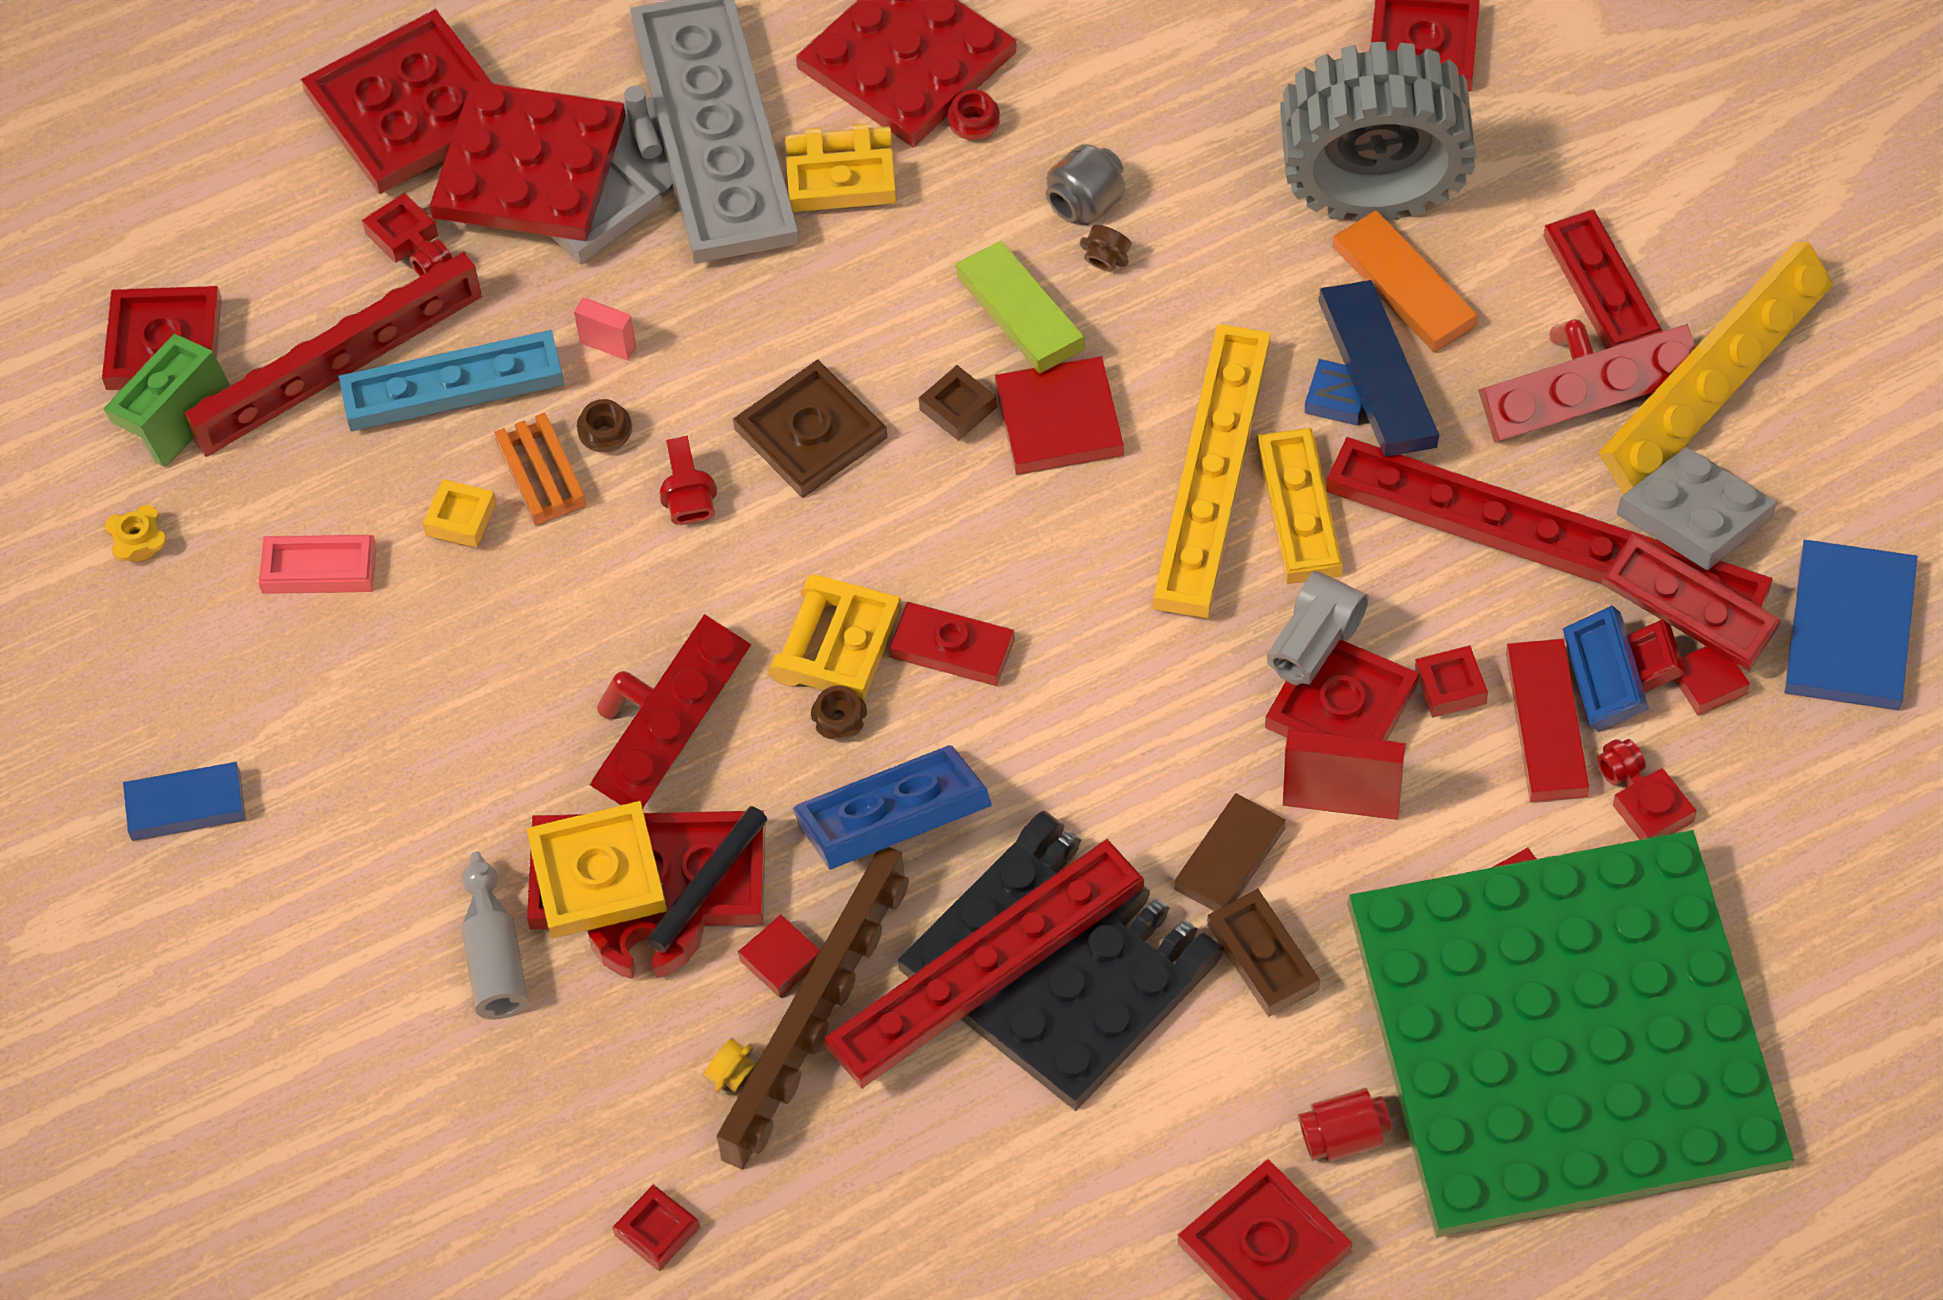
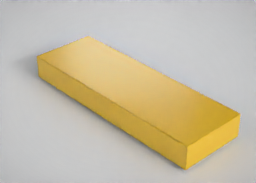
M1312 427L1257 435L1259 457L1287 584L1305 582L1315 570L1332 578L1341 577L1343 564Z

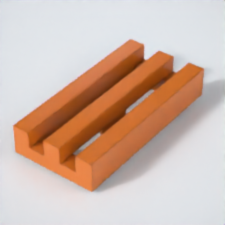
M546 413L535 416L536 423L528 426L525 420L516 423L515 431L507 433L505 428L494 432L496 442L535 526L587 506L585 495ZM543 438L570 498L562 500L534 439ZM523 444L551 505L541 508L514 450L515 446Z

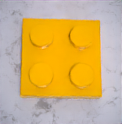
M640 801L526 828L551 939L667 911Z

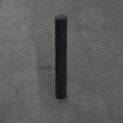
M753 806L748 807L652 930L646 940L655 950L661 953H665L762 829L768 819L761 810Z

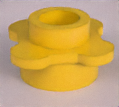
M142 505L137 511L128 512L124 515L113 514L108 517L104 528L107 534L113 537L115 544L112 547V553L116 559L133 562L145 561L153 557L164 547L166 536L164 532L158 530L156 521L159 518V514L155 507ZM140 530L139 533L130 535L132 531Z

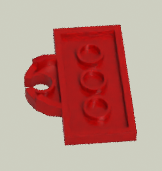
M745 811L643 813L667 911ZM584 814L532 815V827ZM766 823L665 953L657 951L654 954L652 963L656 978L667 976L690 960L700 946L705 926L763 925ZM530 850L527 922L530 930L549 929ZM667 911L587 930L592 950L604 966L623 977L633 979L636 968L629 951L634 944L646 940Z

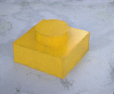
M442 479L422 523L425 535L478 548L497 504L494 491Z

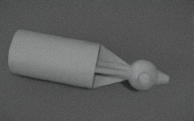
M475 851L471 853L469 865L464 870L462 876L465 889L473 895L462 924V934L476 1013L485 1019H503L521 1013L527 1008L529 1002L514 918L507 913L492 893L497 884L495 869L485 862L480 852Z

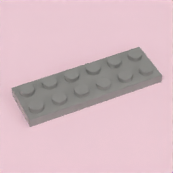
M669 0L630 7L631 22L693 263H702L798 245L797 226L735 1Z

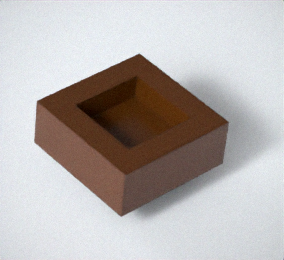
M958 365L952 368L918 398L919 410L958 441L997 408L996 395Z

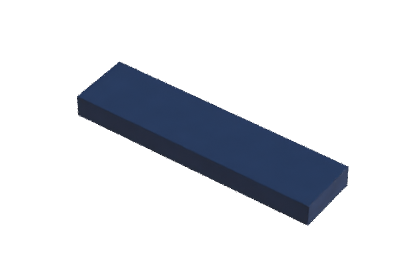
M1372 280L1320 288L1318 302L1384 457L1437 448L1439 432Z

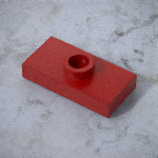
M907 601L890 643L889 653L890 658L998 686L1015 641L1014 629Z

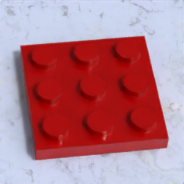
M857 0L796 55L798 70L880 126H890V131L893 135L914 148L947 117L948 109L958 94L966 90L979 88L1017 50L1014 37L958 0Z
M437 9L301 78L305 94L379 194L444 161L471 81L493 83Z
M471 81L429 205L432 218L587 242L626 118L624 103Z

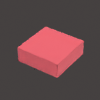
M582 298L574 311L580 343L628 361L636 348L631 315L588 298Z

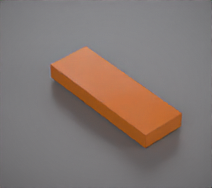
M1377 210L1334 235L1333 248L1365 281L1372 280L1378 295L1433 352H1436L1477 326L1478 315Z

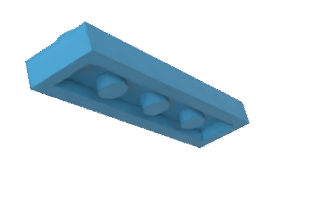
M552 330L339 376L347 421L351 432L564 385Z

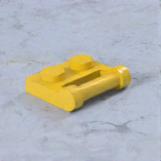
M809 575L800 593L803 598L801 607L782 652L775 654L772 659L768 674L776 682L787 686L802 684L821 690L832 686H845L855 691L865 701L900 614L901 599L899 596L825 576ZM831 605L837 606L816 660L805 659V653L823 609Z

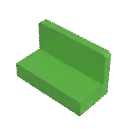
M174 334L103 409L111 423L140 436L154 461L159 465L167 467L193 439L184 412L195 407L203 398L216 395L231 385L213 351Z

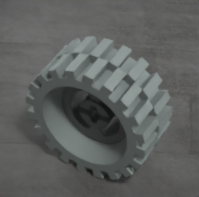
M1370 42L1371 51L1358 53L1356 45L1341 48L1342 58L1333 60L1328 54H1325L1315 59V72L1303 67L1296 73V85L1287 84L1283 92L1284 102H1280L1287 183L1291 184L1292 193L1298 200L1306 197L1307 207L1315 212L1327 206L1328 217L1342 220L1346 213H1352L1355 215V222L1375 210L1383 214L1386 221L1399 220L1398 212L1409 210L1414 217L1426 212V202L1432 201L1440 206L1450 200L1449 189L1459 192L1466 185L1465 174L1472 175L1475 168L1474 157H1476L1467 82L1464 75L1458 76L1457 66L1452 61L1447 60L1440 64L1439 53L1428 48L1420 56L1415 55V46L1413 44L1400 42L1397 51H1386V42Z

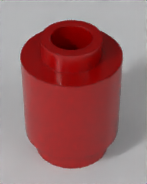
M1366 1087L1310 1104V1111L1298 1114L1302 1135L1312 1161L1326 1157L1328 1162H1332L1384 1146L1382 1133L1392 1131L1391 1121L1382 1096L1371 1098Z

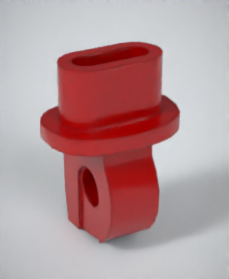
M688 436L667 439L666 443L673 475L667 477L662 483L659 491L661 504L669 509L671 521L676 525H684L712 518L715 515L713 499L717 495L714 479L704 471L695 470Z

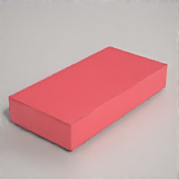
M374 535L263 536L258 583L261 593L372 592L377 547Z

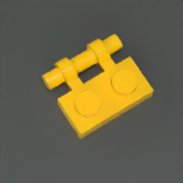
M869 123L853 124L852 130L822 132L821 127L806 128L805 134L785 135L787 156H792L786 157L789 201L792 212L896 203L892 148H889L892 147L890 126L869 128Z

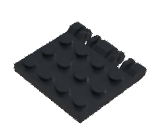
M1047 811L1039 812L1022 829L1016 842L898 959L899 971L908 978L1056 875L1076 854L1082 839L1069 830L1063 833L1064 824ZM1145 886L1139 893L961 1018L964 1023L1074 1111L1101 1086L1215 967L1224 952V947L1206 933H1202L1194 938L1198 929L1185 919L1170 931L1158 950L1145 942L1163 924L1170 909L1169 906L1156 898L1138 914L1150 896V890ZM1136 916L1130 929L1127 928L1126 925Z

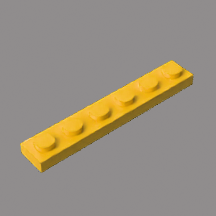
M1794 242L1598 452L1623 495L1679 453L1834 285L1810 242Z
M1217 324L1153 595L1154 610L1209 619L1270 349L1271 332Z

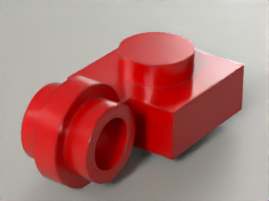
M405 192L362 219L365 234L395 263L414 253L409 259L419 277L426 274L436 264L453 258L448 248L439 239L430 242L439 236L436 222Z
M1614 739L1603 746V753L1597 756V763L1601 773L1611 785L1615 786L1622 782L1626 787L1614 795L1613 807L1639 840L1673 834L1695 821L1697 810L1663 767L1645 778L1641 776L1640 771L1646 768L1645 759L1639 747L1631 739L1624 741Z

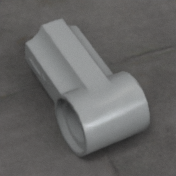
M1315 570L1307 578L1299 592L1293 616L1268 651L1267 664L1278 673L1280 678L1296 686L1301 683L1310 685L1339 640L1347 641L1357 630L1368 606V594Z

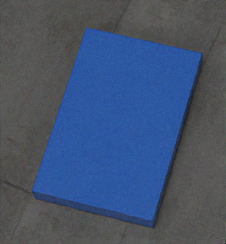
M1804 539L1801 549L1784 693L1900 710L1903 701L1917 555Z
M948 745L795 805L796 807H793L799 827L826 866L831 870L992 806L986 786L952 745Z

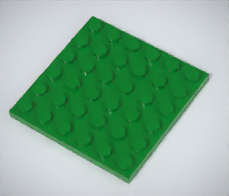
M1694 830L1349 894L1347 905L1436 1237L1791 1167L1794 1161L1793 1153Z

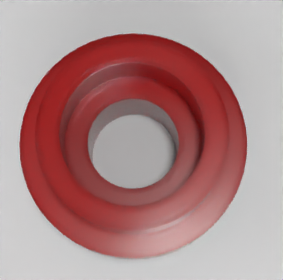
M977 89L966 90L958 94L947 113L948 125L953 133L968 140L988 137L995 132L1000 123V110L997 103L988 93Z

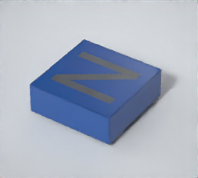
M1319 359L1305 401L1304 413L1358 425L1363 406L1346 365Z

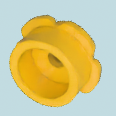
M731 1037L710 1062L703 1076L716 1085L713 1090L714 1092L720 1093L726 1086L736 1092L750 1076L757 1064L749 1058L753 1050V1046L750 1043L744 1047Z

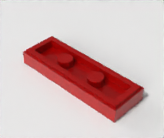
M1594 209L1545 225L1543 236L1606 349L1663 331Z
M1634 533L1602 578L1603 586L1657 618L1664 619L1674 628L1749 672L1780 626L1781 619Z
M1564 638L1507 643L1506 658L1530 802L1588 797L1589 782Z

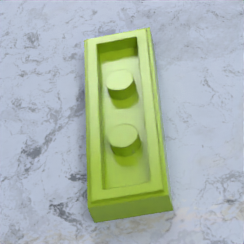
M1001 240L955 263L957 277L1039 374L1086 350L1085 339L1081 332Z

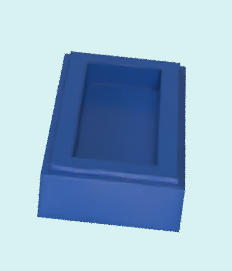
M1612 605L1562 628L1587 718L1592 728L1600 732L1649 710L1626 628L1619 610Z
M237 761L123 782L127 828L132 841L246 820L241 774Z

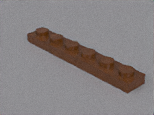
M887 847L877 851L716 1135L723 1162L743 1170L752 1153L760 1154L766 1147L773 1130L774 1123L771 1119L781 1102L788 1104L795 1095L801 1079V1071L799 1069L808 1053L815 1055L825 1040L824 1037H826L829 1023L826 1021L835 1004L842 1006L849 998L856 978L853 972L862 956L869 958L875 951L882 934V925L880 923L888 909L896 910L904 899L909 879L904 875L901 851Z

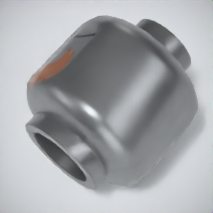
M1081 144L1073 148L1048 171L1046 178L1048 189H1046L1045 194L1049 205L1056 214L1068 222L1079 221L1089 224L1097 220L1117 203L1124 194L1125 183L1122 176L1124 171L1122 162L1114 152L1107 148L1099 149L1089 144Z

